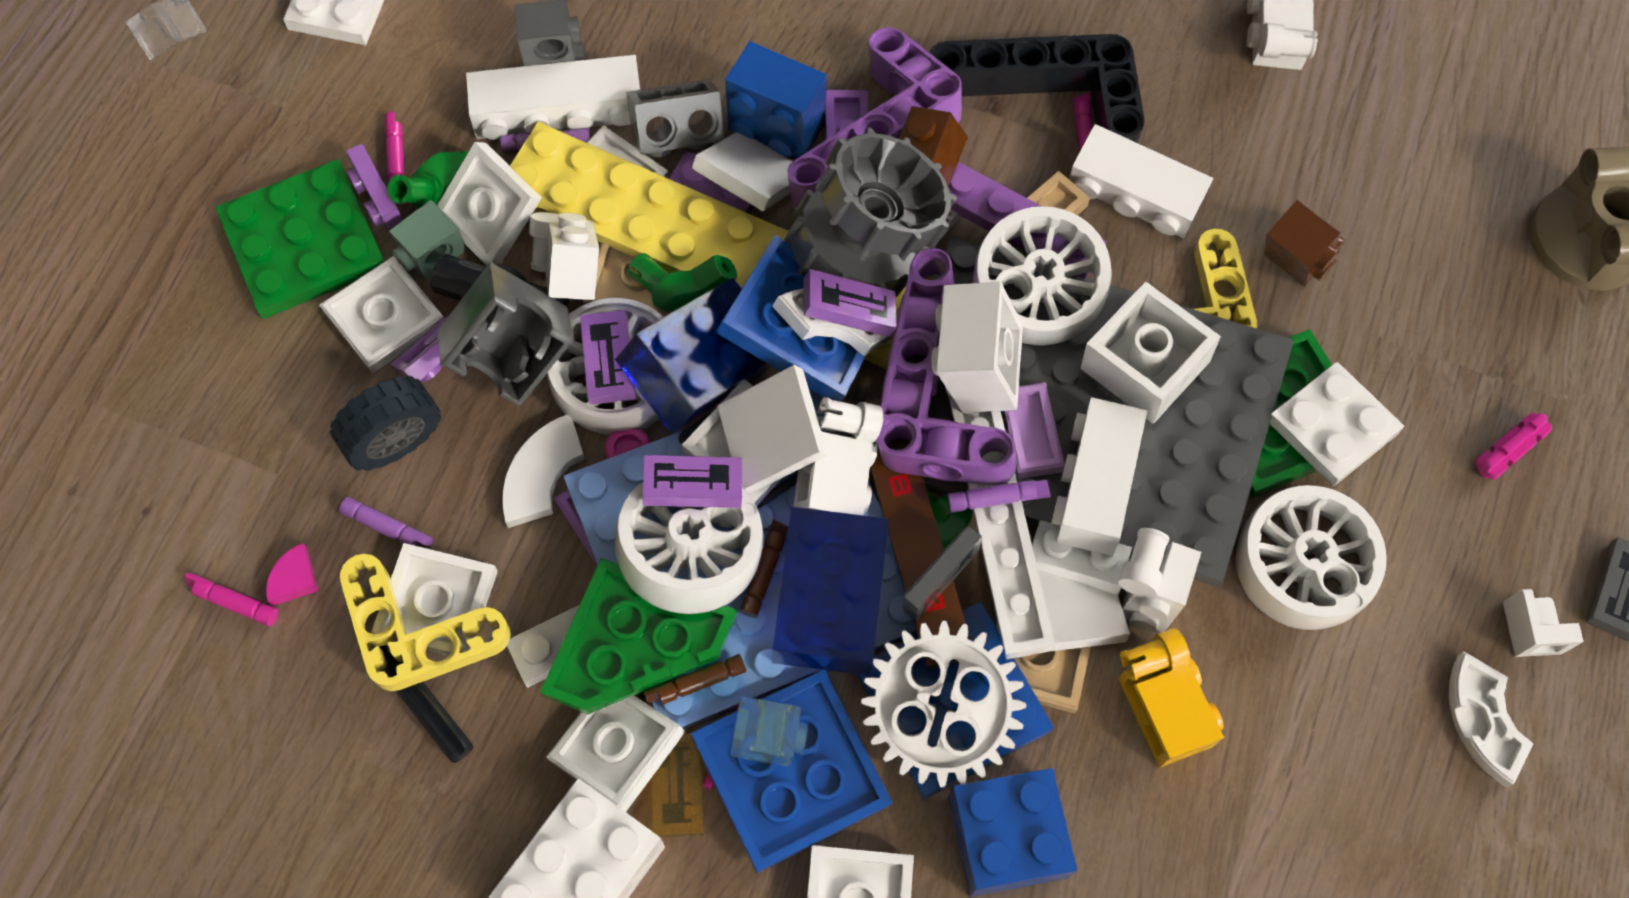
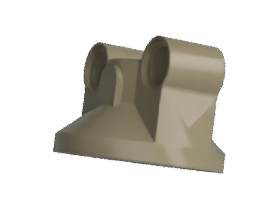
M1629 147L1587 148L1582 153L1575 170L1562 185L1558 186L1541 200L1531 219V241L1540 260L1558 278L1579 288L1607 291L1625 287L1629 284Z

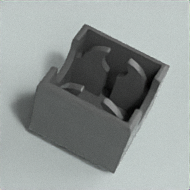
M492 262L486 266L438 329L440 364L463 377L467 374L466 366H472L481 370L494 381L498 388L499 396L519 407L574 340L566 305L552 297H548L547 294Z

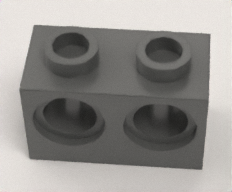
M566 0L515 5L517 39L524 66L585 60L583 42L580 43L581 35L578 16H569Z
M710 79L626 92L632 141L641 155L662 157L670 154L673 149L684 147L691 150H703L711 147L712 143L720 142L724 139L720 91ZM705 110V115L699 123L688 124L689 117L693 112ZM664 117V122L659 129L655 131L646 130V126L651 119Z

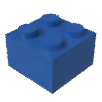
M749 41L725 79L728 129L750 139L754 138L784 157L790 156L797 159L810 150L825 125L827 74Z
M1053 768L953 786L948 800L969 897L1068 879L1078 871Z

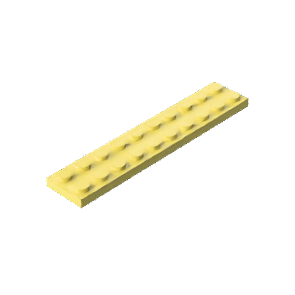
M537 122L510 165L542 197L533 213L549 212L559 215L562 213H575L586 217V220L593 221L598 242L607 243L610 247L632 257L647 253L651 259L669 273L692 270L714 255L730 259L736 268L738 277L718 294L724 298H728L747 282L773 237L776 235L784 240L788 233L787 230L540 122ZM905 286V288L902 290V292L900 293V295H899L898 297H896V317H897V318H898V313H899V308H900L901 300H902V297H903V295H904V293H905L906 286ZM893 338L866 354L864 360L887 369Z

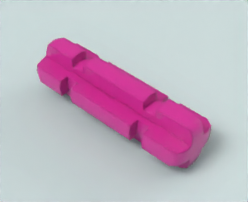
M1534 412L1526 416L1519 423V427L1516 425L1491 446L1490 451L1487 450L1475 460L1474 466L1479 470V475L1484 479L1490 478L1492 480H1496L1508 469L1507 465L1511 467L1537 444V441L1540 442L1551 432L1552 425L1548 422V417L1543 413L1538 415Z

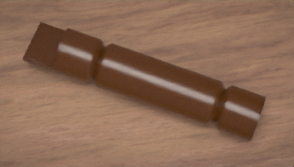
M775 519L771 523L764 542L765 548H762L758 569L748 585L747 596L744 597L739 610L742 614L753 618L758 617L762 606L761 601L764 600L780 557L779 552L783 549L789 529L788 526Z
M737 654L725 659V662L719 661L674 679V682L668 681L643 692L648 704L661 699L664 705L677 700L678 696L690 695L728 680L729 676L735 677L747 671L741 655Z

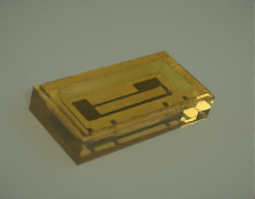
M691 733L683 734L651 778L652 832L660 838L704 835L701 758L691 739Z

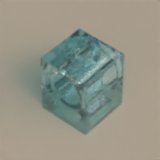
M741 696L730 756L789 767L794 753L803 754L808 724L799 722L801 707Z

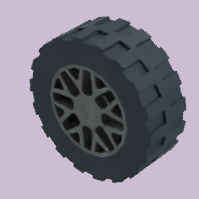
M399 376L388 381L379 382L377 385L362 391L357 397L352 398L336 414L335 420L330 425L332 430L329 432L351 467L359 471L361 469L369 471L396 462L417 449L438 427L437 424L441 420V415L439 414L441 411L418 378L414 379L413 376L402 378Z

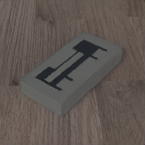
M970 526L964 527L904 594L903 611L917 622L979 552L982 536Z
M1617 537L1610 542L1586 623L1629 641V541Z

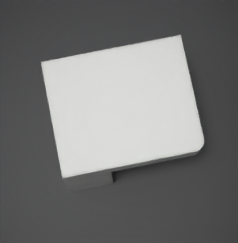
M1521 589L1503 602L1515 657L1562 655L1584 642L1579 623L1559 624L1552 598H1534L1532 589Z

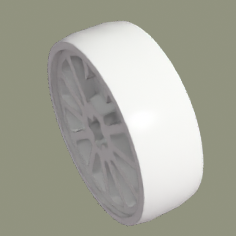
M1042 206L1022 209L1000 220L982 241L977 252L973 272V283L1001 281L1003 287L1007 284H1014V287L1024 293V297L1016 300L1010 299L1023 325L1022 343L1039 346L1062 343L1087 329L1100 314L1107 299L1112 279L1109 253L1098 232L1087 221L1074 213L1059 208ZM1030 233L1047 234L1044 249L1036 250ZM1054 236H1060L1070 241L1059 254L1051 250ZM1020 237L1027 257L1025 258L1008 241ZM1077 249L1081 250L1087 260L1064 265V262ZM1000 252L1015 266L995 263L992 261L995 253ZM1038 271L1041 276L1035 278L1034 272ZM1086 272H1092L1094 276V283L1070 279L1068 277H1072ZM1049 273V280H1047L1043 275ZM989 275L997 276V279L991 280ZM1066 291L1087 295L1091 299L1086 300L1081 305ZM1054 299L1071 312L1072 315L1059 316ZM1040 302L1045 304L1049 321L1036 319ZM1029 307H1031L1030 315L1028 318L1019 315L1024 313L1026 310H1028Z
M625 298L596 300L570 313L569 318L574 340L546 374L552 395L560 409L566 415L568 414L577 425L591 432L603 435L637 428L644 430L659 421L675 403L684 375L681 345L668 321L650 306ZM626 310L635 394L639 403L623 408L622 401L615 402L614 409L599 408L600 404L589 405L587 386L584 387L583 383L573 382L578 375L585 373L583 344L579 343L582 341L580 315ZM636 332L646 333L631 344ZM656 343L663 349L662 351L643 353ZM571 354H574V355L578 356V357H575V358H572L571 360H569L570 357H571ZM667 365V371L665 374H660L644 367ZM639 379L658 388L648 396L636 381Z
M641 482L625 500L616 524V557L620 570L629 586L648 603L670 612L683 614L712 611L736 599L753 579L759 566L763 547V527L760 514L749 494L742 488L741 508L702 507L701 510L679 506L680 511L673 515L666 506H643V482ZM649 512H653L663 525L644 518V516ZM720 522V527L730 528L734 526L735 529L722 532L715 529L712 525ZM638 532L651 538L634 539L633 533ZM738 548H744L741 555L731 552ZM645 555H656L645 562ZM715 563L726 568L721 572ZM669 564H672L668 573L659 572ZM697 568H700L708 578L702 579L698 577ZM682 569L688 570L689 580L678 579Z
M1305 485L1282 490L1264 500L1254 510L1240 531L1235 561L1237 574L1245 593L1264 614L1289 627L1303 630H1319L1334 627L1350 620L1372 601L1385 575L1386 548L1377 524L1356 501L1330 488ZM1295 510L1308 513L1304 533L1294 512ZM1281 515L1288 534L1271 521L1272 516ZM1319 515L1334 522V525L1327 533L1317 530ZM1339 529H1343L1352 542L1337 546L1332 537ZM1260 531L1278 546L1260 542L1262 536ZM1356 552L1359 555L1360 565L1348 563L1341 559L1340 556ZM1312 553L1316 557L1308 560L1305 556ZM1260 556L1282 562L1265 566ZM1283 572L1287 573L1288 577L1279 587L1269 577ZM1336 578L1341 583L1339 587L1340 595L1331 593L1325 587L1323 579ZM1293 581L1298 582L1296 599L1290 597L1285 592ZM1308 596H1310L1313 602L1318 606L1314 605L1311 602H1308Z

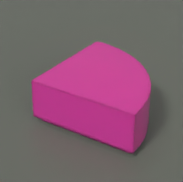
M304 543L287 551L272 568L266 587L267 601L272 606L319 591L309 549Z

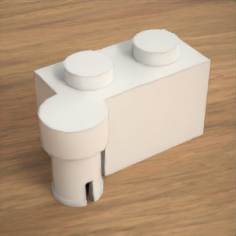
M1248 0L1247 14L1253 15V22L1250 23L1246 44L1247 47L1252 48V65L1301 70L1306 59L1314 57L1317 48L1318 33L1314 31L1313 0Z
M538 212L531 214L529 234L533 236L531 269L545 272L548 297L595 300L599 245L593 221L586 220L585 216L575 213H562L559 215L549 212Z
M824 397L819 404L817 413L825 414V416H817L828 455L798 470L792 513L848 523L862 519L871 502L872 491L868 485L869 469L877 455L878 446L876 439L882 428L883 409L879 405L859 402L857 405Z
M1140 528L1129 562L1124 563L1118 580V585L1126 590L1121 607L1125 619L1129 620V624L1135 629L1147 633L1164 632L1186 605L1201 552L1174 542L1168 544L1170 538L1159 530Z

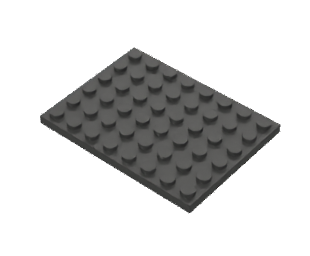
M951 236L945 253L949 255L952 261L954 285L973 283L975 260L980 245ZM1000 252L995 253L992 261L995 263L1015 266ZM1038 271L1034 272L1035 278L1041 276ZM1049 273L1043 275L1047 280H1049ZM936 274L934 280L940 278L941 275ZM989 275V278L995 280L997 276ZM1077 276L1068 277L1070 279L1094 283V279L1086 277L1085 280ZM1014 284L1004 286L1010 299L1016 300L1025 296L1020 289L1014 287ZM1111 285L1105 304L1098 317L1087 329L1067 341L1045 346L1022 343L1019 386L1046 382L1064 464L1067 454L1077 455L1079 442L1071 440L1077 412L1087 413L1091 397L1127 405L1080 368L1088 341L1135 293L1134 291ZM1066 291L1081 305L1086 300L1091 299L1087 295ZM1054 299L1059 316L1072 315L1071 312ZM1040 302L1036 319L1049 321L1045 304ZM1180 306L1221 337L1210 363L1154 424L1147 419L1145 420L1119 543L1132 547L1129 557L1131 558L1139 529L1152 528L1159 530L1170 538L1168 544L1174 542L1200 551L1201 555L1194 579L1220 588L1225 578L1270 424V415L1275 407L1294 340ZM1029 307L1028 310L1019 315L1028 318L1030 315L1031 307ZM914 355L906 361L909 363H919L927 357ZM939 377L936 396H931L928 418L953 421L945 385ZM1001 411L1004 428H1005V431L1007 432V430H1006V425H1005V421H1004V416H1003V411ZM1063 472L1017 479V484L1031 480H1047L1051 497L1022 501L1027 524L1038 527L1040 520L1052 522L1057 497L1067 498L1070 483L1061 481ZM922 476L924 484L929 490L942 496L961 491L966 493L968 490L967 482L943 481Z

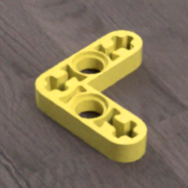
M1222 229L1205 231L1196 245L1194 257L1206 307L1194 310L1230 320V309L1235 308L1232 314L1234 322L1257 328V319L1235 238L1229 232ZM1210 244H1215L1217 250H1224L1219 261L1220 267L1216 269L1218 261L1216 253L1213 250H1208ZM1220 280L1230 282L1234 286L1236 294L1231 297L1219 295L1215 291L1213 284Z
M368 554L355 555L348 559L341 569L340 582L366 671L370 678L383 690H402L500 653L509 643L511 633L505 618L496 609L488 607L478 608L407 634L390 576L379 559ZM363 569H368L371 574H376L369 578L372 592L376 598L368 599L364 589L358 582H355L360 579V571ZM378 610L388 611L391 615L389 627L379 634L368 633L365 629V622L368 616ZM488 621L493 628L499 627L492 632L493 640L485 643L481 636L466 640L471 649L465 652L463 644L456 634L457 631L462 629L467 638L477 635L481 632L480 624ZM438 637L449 638L453 646L451 654L442 661L435 662L429 660L426 656L428 644ZM389 645L391 654L398 662H403L396 667L397 675L394 677H389L384 671L380 672L381 669L387 666L384 652L379 646Z

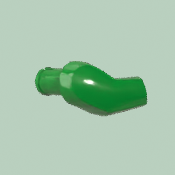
M469 151L438 152L424 162L411 176L396 175L392 177L387 188L389 197L395 203H411L417 209L430 200L438 205Z
M642 253L636 256L630 263L638 272L633 268H628L627 270L628 275L632 279L636 280L652 294L653 305L667 312L680 311L706 302L723 291L738 277L733 262L720 255L712 256L692 270L669 273L651 259L647 253Z

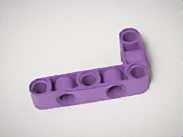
M890 27L876 30L869 38L871 75L888 93H894L895 96L798 157L789 165L787 172L793 208L796 210L807 190H811L813 193L817 192L815 187L828 168L825 160L840 137L847 141L856 135L865 134L868 128H872L875 133L899 139L911 106L951 112L956 121L959 122L962 117V83L959 76L902 31Z
M927 248L919 251L913 257L905 293L899 308L897 329L893 337L881 397L883 423L880 434L876 439L883 464L889 470L897 473L931 477L943 481H960L999 486L1007 483L1016 471L1015 443L1006 431L993 427L928 418L931 396H936L939 376L934 375L931 361L932 350L934 347H939L940 332L936 326V307L938 304H943L944 285H954L952 261L949 255L937 248ZM931 274L941 275V277L936 280L924 279L926 276ZM914 355L927 357L919 363H909L906 361ZM897 439L910 441V444L901 450H893L888 447L890 443ZM994 451L1003 453L1006 456L998 463H988L982 459L987 453Z

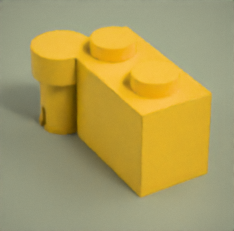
M1172 628L1158 633L1154 636V641L1130 650L1121 651L1120 658L1123 668L1131 665V669L1123 671L1118 679L1159 768L1208 750L1224 738L1222 734L1224 728L1222 717L1217 707L1213 703L1207 702L1200 687L1202 684L1200 671L1194 660L1190 658L1187 643L1178 629Z

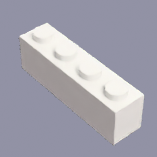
M636 55L466 73L469 117L476 139L487 138L497 140L503 135L531 133L537 122L556 130L582 129L603 125H629L630 118L626 92L640 90Z

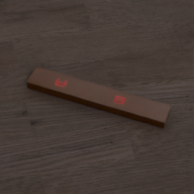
M881 397L864 402L881 406ZM897 439L890 443L888 447L893 450H901L906 448L910 441ZM877 450L876 459L870 467V472L904 592L906 593L944 551L923 477L889 470L883 464L879 450ZM953 581L917 622L913 620L918 639L921 638L920 629L922 623L927 624L932 635H938L942 621H947L950 635L954 636L957 635L961 626L966 624ZM923 657L927 671L940 668L934 659ZM952 659L949 665L957 664L959 661Z

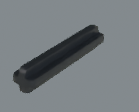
M389 645L379 646L384 652L387 666L381 669L380 672L384 671L389 677H394L397 675L396 667L403 662H398L391 654ZM424 682L396 691L451 762H459L473 750L471 741Z

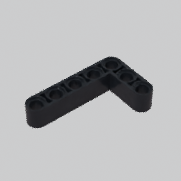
M1096 34L944 41L937 43L929 51L936 59L959 76L962 83V96L1091 91L1096 125L1133 142H1139L1145 124V117L1131 43L1121 35Z

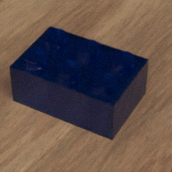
M734 278L729 279L637 333L615 358V361L671 434L723 401L744 379L750 383L771 367V365L716 333L742 290Z
M791 507L772 649V663L870 675L874 658L888 518Z

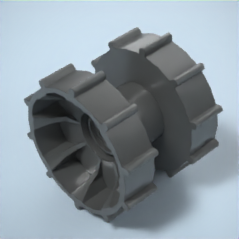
M868 128L865 134L856 135L847 141L840 137L825 160L828 168L815 187L817 192L813 193L811 190H807L794 212L797 218L784 238L785 242L791 244L793 255L800 266L797 273L799 275H806L809 269L892 290L895 291V297H898L907 284L913 257L925 246L933 249L949 228V223L945 220L957 197L950 194L947 182L940 172L942 165L940 163L934 164L924 153L910 144L909 138L900 140L889 135L875 133L872 128Z

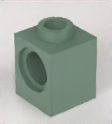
M432 200L389 230L396 246L392 250L394 257L407 272L415 269L425 281L432 277V270L439 257L442 258L445 254L458 257L467 250L459 228Z

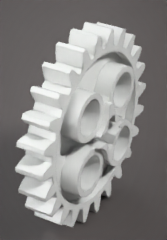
M942 621L938 635H932L927 624L922 623L920 629L921 638L917 640L904 630L902 632V639L905 646L902 649L889 642L885 644L888 653L892 657L889 662L881 659H874L872 661L875 667L882 672L880 678L869 677L864 680L868 686L876 689L875 696L861 699L862 704L875 707L876 714L869 716L863 721L864 725H879L881 730L871 740L872 745L887 742L890 748L883 760L887 762L899 755L903 759L899 774L904 775L912 766L919 768L918 779L921 784L925 782L930 772L937 773L940 787L945 786L948 773L955 772L961 785L966 784V769L971 767L981 778L985 777V768L982 761L988 758L1000 766L1003 762L996 750L997 747L1001 745L1014 749L1016 746L1011 738L1006 735L1007 730L1023 729V724L1012 718L1011 715L1012 711L1026 708V703L1012 699L1011 693L1019 690L1024 685L1022 681H1008L1006 677L1015 668L1016 664L1008 662L999 665L996 660L1000 656L1003 647L999 645L990 651L983 648L987 636L985 632L981 633L974 641L968 640V626L966 624H963L957 635L954 636L950 635L947 621ZM930 657L939 664L941 670L940 678L934 685L922 686L914 680L912 667L919 658ZM952 659H956L959 661V668L952 689L951 700L958 703V708L956 711L948 710L946 712L938 743L935 747H931L928 745V738L935 717L936 706L929 703V698L931 695H940L949 663ZM978 671L988 678L989 691L982 699L970 700L961 693L960 681L966 673ZM916 706L925 713L927 724L922 732L908 734L902 730L898 717L904 707ZM959 720L970 723L976 732L973 744L964 749L952 746L946 736L949 725Z

